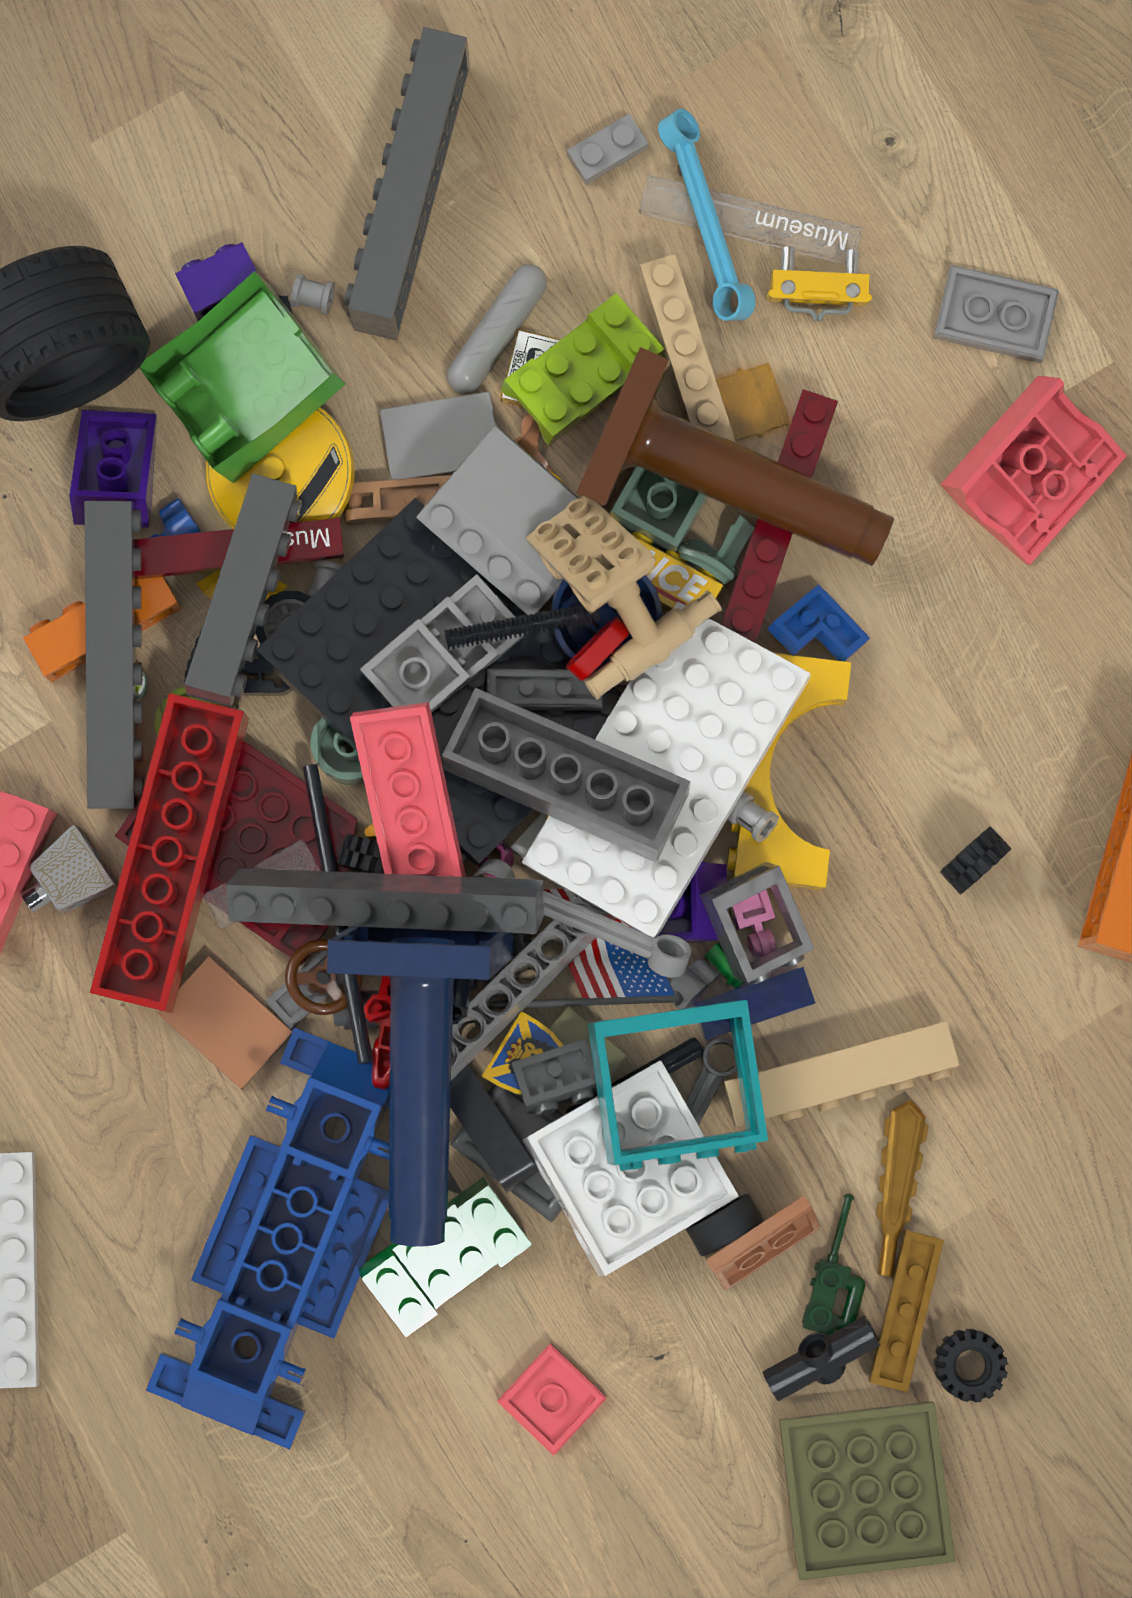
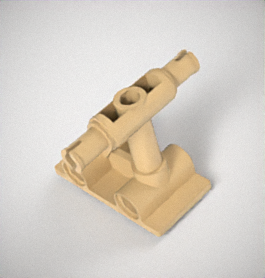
M584 496L570 502L566 509L549 521L538 525L535 531L526 537L529 545L538 553L552 576L557 581L563 578L590 614L608 602L610 607L616 609L632 636V639L611 653L609 657L610 662L583 680L585 686L596 700L621 681H632L653 665L664 662L671 652L693 637V634L696 633V627L722 610L716 598L707 590L682 610L679 608L672 609L654 622L639 596L640 588L636 581L655 568L654 563L656 559L645 546L597 502Z

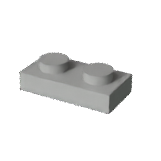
M627 114L567 150V157L584 184L587 185L647 150L648 142L631 115Z

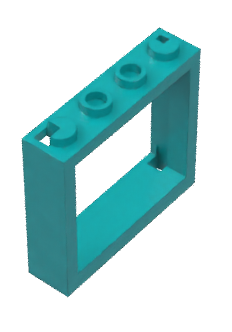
M747 1000L587 1023L608 1164L619 1165L620 1171L636 1170L643 1168L642 1161L657 1159L658 1165H667L682 1162L681 1155L696 1153V1159L720 1156V1148L734 1146V1153L748 1152L749 1150L757 1149L756 1143L768 1141ZM729 1019L746 1130L621 1149L604 1037Z

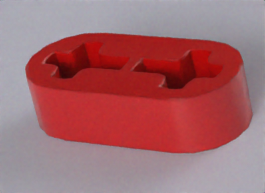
M617 616L612 618L569 661L566 668L579 681L587 678L628 636L630 632L625 624Z

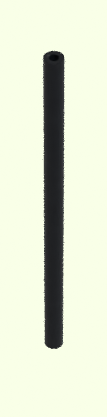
M306 765L303 767L321 868L322 871L338 872L318 765ZM332 925L334 937L348 929V926ZM341 974L358 1065L372 1063L374 1061L357 974Z

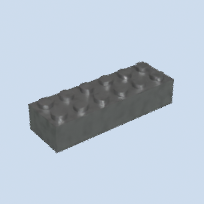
M477 688L474 689L442 754L444 770L655 863L658 862L689 795L691 782Z

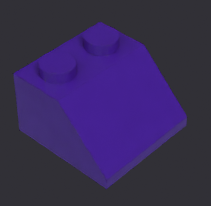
M701 862L658 936L674 935L682 938L687 943L719 941L700 895L727 882V864Z

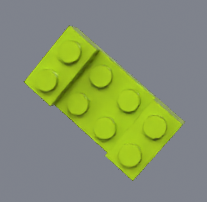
M615 293L589 313L583 323L535 360L533 358L508 376L502 384L501 391L505 396L516 399L537 422L544 441L550 446L622 389L640 347L659 356L662 355L665 348L620 296Z

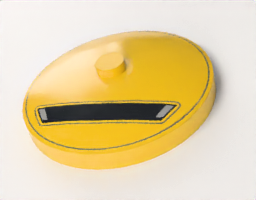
M319 407L235 483H232L212 469L207 461L206 481L215 508L225 522L233 529H235L252 473L297 486V498L302 501L297 522L339 518L353 490L355 477L353 451L339 423L327 411Z

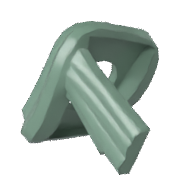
M740 515L734 525L731 524L719 551H716L703 541L692 539L685 541L679 546V557L700 566L724 584H728L738 576L735 563L755 526Z

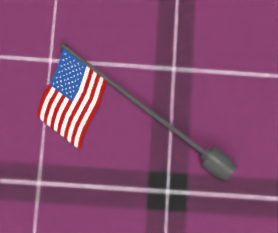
M543 889V891L569 902H572L577 897V895L566 889ZM616 918L614 919V921H617V922H619V923H621V924H624V925L630 927L629 925L623 923L622 921H620V920H618V919H616ZM596 937L568 965L582 998L532 1000L525 1008L675 1003V1006H679L683 1001V996L678 991H675L674 994L667 977L654 972L649 967L647 958ZM379 990L360 991L363 1008L371 996L378 994ZM491 1001L489 1009H505L509 1001ZM348 1007L333 1014L335 1026H344L345 1030L352 1029ZM366 1019L367 1029L380 1028L375 1022L370 1023Z

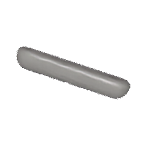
M526 264L520 266L514 272L456 358L449 365L447 381L454 391L471 393L484 381L544 294L547 287V278L541 268L533 264Z

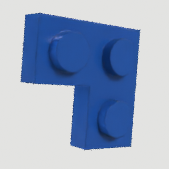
M819 584L768 627V630L792 656L797 654L816 637L838 661L845 662L870 639Z

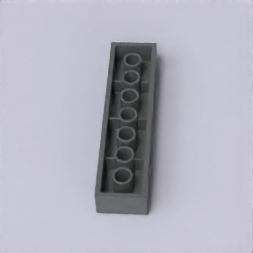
M423 27L421 39H414L410 54V61L414 62L411 74L405 73L403 78L401 96H404L402 109L396 108L391 125V130L395 131L393 143H386L384 148L382 165L386 166L383 179L377 178L374 185L373 200L377 201L373 214L368 213L363 228V235L367 236L364 249L358 248L354 270L358 271L355 284H348L344 299V305L348 306L347 316L351 317L354 331L395 341L398 339L470 68L467 37Z

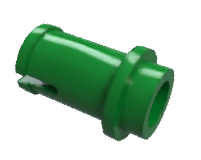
M720 942L705 954L704 958L708 959L727 980L725 983L727 986L732 985L735 989H738L745 983L734 977Z

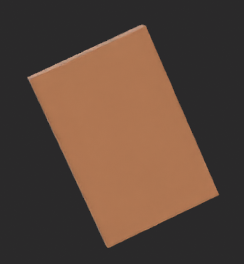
M210 956L201 963L178 989L173 1012L169 1013L160 1010L157 1012L241 1090L247 1086L291 1037L293 1032Z
M803 1195L706 1259L723 1290H728L819 1230L820 1225L811 1204Z

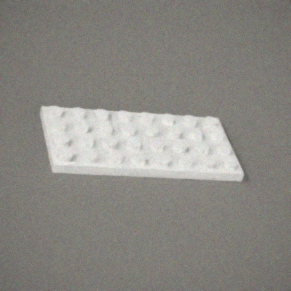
M677 602L674 609L679 608L682 610L686 606ZM707 619L696 627V633L693 634V637L671 652L664 662L653 665L629 682L595 739L691 781L689 795L658 862L655 863L550 816L521 862L524 866L616 919L654 938L658 937L811 678V674L711 619Z

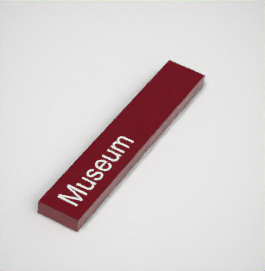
M340 518L290 523L287 534L291 535L289 550L286 557L279 556L277 565L344 558ZM234 529L135 539V548H141L142 570L135 571V580L221 571Z

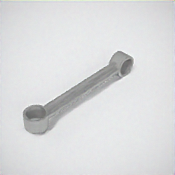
M499 859L484 861L472 876L483 877V873H488L496 878L515 879L511 867ZM543 891L544 915L647 958L649 967L661 976L675 978L685 973L691 955V947L682 938L674 935L651 937Z

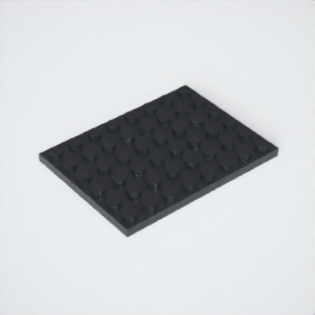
M416 498L265 640L255 652L272 671L356 751L350 716L354 712L392 707L360 669L416 620H421L446 597L450 598L475 575H478L515 617L519 616L520 618L522 615H527L416 518L424 507ZM550 628V632L545 629V633L541 630L540 634L537 630L536 634H533L531 631V635H529L527 632L526 636L431 713L442 766V754L474 689L477 688L486 692L487 669L568 670L566 666L571 659L560 648L552 628ZM615 687L603 694V707L600 711H528L592 739H596L622 694ZM443 767L460 851L478 867L533 809L444 770Z

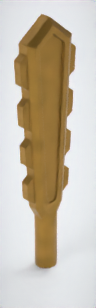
M911 1100L892 1109L890 1117L884 1120L883 1135L888 1141L887 1146L882 1148L881 1164L885 1167V1173L879 1177L878 1190L883 1194L882 1201L877 1203L876 1216L880 1219V1227L883 1232L877 1275L888 1277L893 1276L898 1236L903 1231L904 1224L911 1221L913 1209L908 1204L909 1199L916 1195L918 1183L914 1179V1174L921 1169L923 1154L919 1149L920 1144L926 1142L929 1126L925 1123L926 1116Z

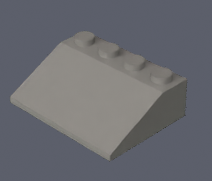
M495 425L422 508L416 518L527 615H534L556 592L563 578L557 581L552 576L538 553L529 545L526 537L535 531L538 525L552 519L566 509L570 502L579 499V497L501 428Z

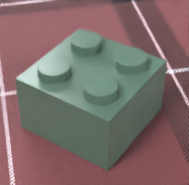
M636 467L613 506L611 516L628 532L632 534L634 532L641 533L651 539L653 545L665 552L666 550H671L678 553L679 546L685 541L709 497L643 468Z

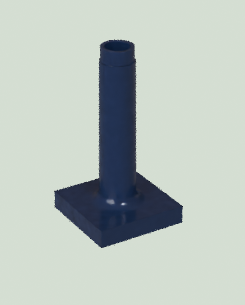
M351 926L328 940L327 973L383 975L390 977L389 1218L391 1219L390 1241L394 1244L425 1247L445 1242V1219L447 1218L454 980L455 978L490 980L513 958V933Z

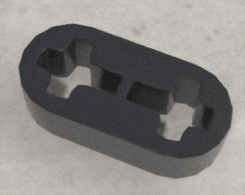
M254 659L253 662L246 661L245 671L248 675H258V680H247L242 696H282L293 691L284 681L282 687H277L273 680H264V675H276V673L261 659Z

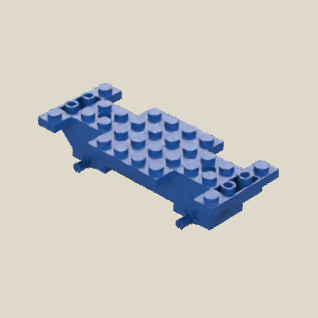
M297 1028L293 1029L280 1064L308 1074L311 1077L308 1078L302 1095L294 1104L276 1098L273 1095L271 1096L269 1102L282 1107L283 1110L267 1105L266 1111L287 1119V1132L281 1147L250 1135L191 1278V1281L221 1292V1298L218 1299L211 1318L203 1327L186 1321L183 1318L178 1323L180 1327L176 1328L175 1334L196 1342L195 1357L192 1364L164 1352L161 1353L146 1388V1391L180 1404L181 1407L252 1436H258L289 1450L292 1447L306 1410L270 1395L278 1376L295 1382L300 1385L303 1379L301 1376L305 1374L306 1368H301L285 1361L298 1326L301 1325L333 1339L336 1337L360 1278L358 1268L366 1263L389 1206V1190L359 1178V1175L369 1152L389 1161V1153L379 1149L381 1147L389 1150V1143L375 1138L386 1108H390V1086L385 1090L375 1088L371 1077L372 1064L358 1065L356 1052ZM335 1116L342 1118L346 1124V1132L340 1139L331 1138L326 1131L327 1122ZM241 1336H250L256 1341L257 1352L254 1356L247 1357L240 1353L238 1341Z

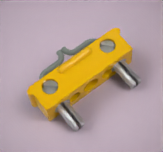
M788 246L783 247L781 270H773L771 272L770 290L766 295V300L769 302H784L785 308L790 312L811 314L812 321H823V317L826 314H847L852 310L853 306H865L872 300V295L869 294L870 274H858L859 251L856 249L854 251L853 249L846 251V272L834 273L794 271L795 248L792 246L789 247L787 270ZM789 303L847 305L845 309H824L817 316V313L812 308L792 307Z

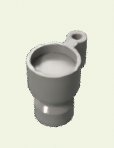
M703 958L686 967L683 975L675 978L667 977L674 994L675 991H678L683 996L682 1003L679 1006H675L677 1009L689 1008L720 975Z

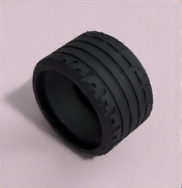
M64 246L31 254L0 268V418L16 422L34 421L73 410L116 388L142 365L150 348V338L111 257L107 253L87 246Z

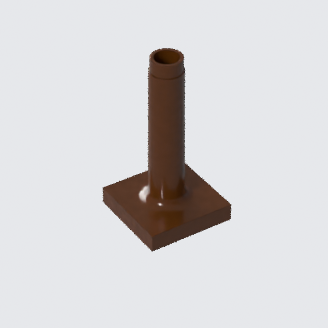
M639 348L578 487L577 494L605 506L610 501L621 473L629 467H640L849 559L852 557L867 565H874L890 533L894 517L875 509L873 505L665 411L657 402L656 394L670 365V361L644 348Z

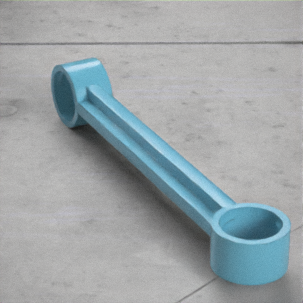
M677 109L659 122L658 132L664 145L676 154L718 285L713 295V309L715 314L722 320L743 321L749 318L754 311L755 295L750 286L739 283L694 144L700 137L698 123L687 110ZM734 290L738 296V307L735 313L730 308V297Z

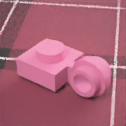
M767 890L730 907L737 931L752 927L753 934L747 935V943L753 957L760 956L762 958L776 950V943L771 930H764L762 923L775 919Z

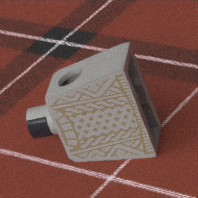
M73 825L29 866L38 883L23 892L21 896L32 912H36L49 902H52L59 912L67 913L116 891L118 883L83 830Z

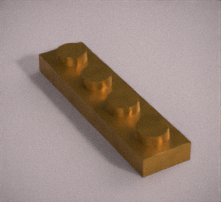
M904 1230L879 1334L881 1346L877 1347L868 1380L870 1383L908 1393L944 1243L943 1239Z

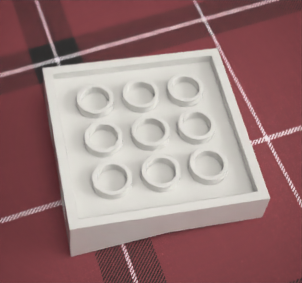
M661 1060L612 1088L621 1149L704 1136ZM598 1096L521 1140L542 1178L562 1207L577 1240L598 1276L610 1274L739 1197L717 1157L696 1159V1153L681 1155L682 1162L658 1165L657 1159L642 1161L643 1168L624 1171H620L619 1165L608 1164Z

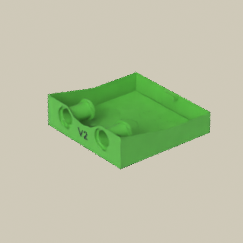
M255 271L201 320L147 357L139 367L156 392L181 420L191 440L212 469L232 483H235L346 384L269 283Z

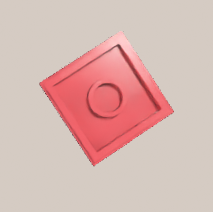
M550 1343L503 1393L497 1402L554 1456L606 1400L607 1396Z

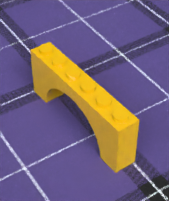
M774 653L809 672L811 678L745 788V791L754 797L756 804L767 812L772 811L779 816L778 823L770 835L760 843L754 840L752 833L740 824H731V832L738 834L736 848L729 847L727 870H733V879L768 862L780 866L788 887L822 891L826 888L830 850L804 841L784 822L772 796L770 766L778 739L794 720L806 712L819 707L843 706L848 696L851 662Z

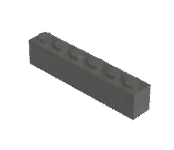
M252 473L184 684L187 696L232 708L235 697H242L247 681V676L242 673L246 661L253 662L258 646V640L253 638L257 626L264 627L269 612V605L265 604L268 591L275 592L279 581L280 570L276 569L279 556L286 557L289 550L291 535L287 534L290 521L296 523L300 515L302 501L297 498L296 485Z

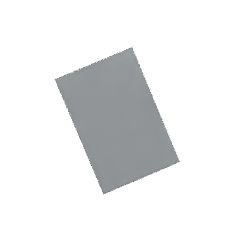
M951 265L933 338L1042 363L1059 290Z
M490 392L381 409L380 414L391 480L452 475L495 426Z

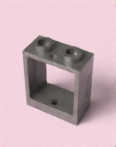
M765 862L700 895L733 975L739 980L747 983L750 982L751 984L762 982L772 975L770 971L782 965L784 967L795 965L805 958L803 954L814 949L779 865ZM771 887L793 942L749 963L727 909Z

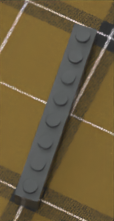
M84 501L87 809H134L137 805V799H141L144 790L143 776H136V761H143V739H136V723H143V702L136 701V685H142L143 682L142 663H136V647H142V625L135 624V609H142V587L135 586V571L142 570L141 548H135V532L141 533L142 528L141 509H134V502Z
M239 868L226 884L229 921L536 934L544 917L543 880Z

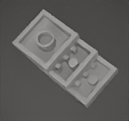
M475 575L450 598L446 597L421 620H416L360 670L392 707L429 702L432 713L522 639L524 634L522 633L521 637L517 634V638L512 635V639L507 636V640L503 636L502 641L499 637L498 641H495L493 638V642L488 639V643L484 640L483 644L479 641V645L474 642V646L469 643V647L465 643L463 648L461 644L460 648H457L455 645V649L450 646V650H448L444 634L445 629L449 630L452 628L453 630V628L458 629V627L463 628V626L467 627L473 624L477 626L478 623L482 625L484 622H496V620L501 621V619L515 618L478 575Z

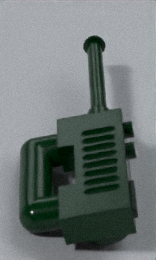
M846 1193L843 1196L845 1199L831 1252L828 1254L827 1260L820 1259L819 1263H815L814 1270H817L815 1278L812 1277L810 1285L813 1287L802 1319L803 1328L822 1332L826 1335H830L857 1320L866 1287V1282L862 1277L850 1274V1267L838 1264V1252L851 1203L854 1200V1196L851 1193ZM838 1288L848 1289L842 1316L832 1313Z

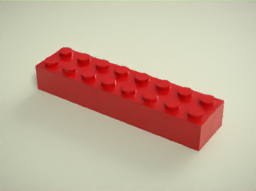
M169 693L92 981L91 994L169 1013L173 1012L249 722V717L244 711Z

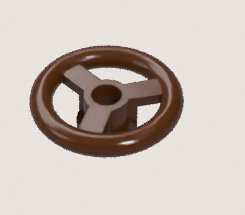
M318 939L303 944L292 954L286 966L285 982L289 995L299 1007L313 1014L330 1015L347 1008L345 994L337 986V975L327 973V956L323 964L312 967L309 972L297 973L301 961L307 955L316 951H328V939ZM321 972L327 974L329 983H319L316 979V974ZM357 974L359 986L361 987L362 975ZM298 985H306L309 992L315 996L329 995L333 1002L326 1004L313 1002L303 995Z

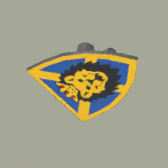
M521 1011L484 1071L482 1078L502 1089L521 1095L512 1068V1062L564 1045L550 1029Z

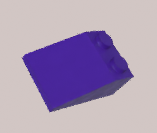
M82 410L69 494L74 525H85L84 501L134 502V509H141L142 528H149L153 498L157 414Z

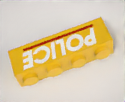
M638 532L632 534L656 559L654 563L655 568L648 572L646 576L658 593L662 611L668 613L674 609L677 602L687 606L707 590L712 593L716 600L718 599L723 585L717 582L718 579L701 567L697 571L685 564L686 560L680 558L679 554L674 551L666 550L664 553L652 546L653 541Z

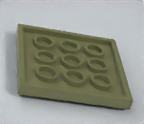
M933 1401L779 1419L799 1580L955 1562L936 1408Z

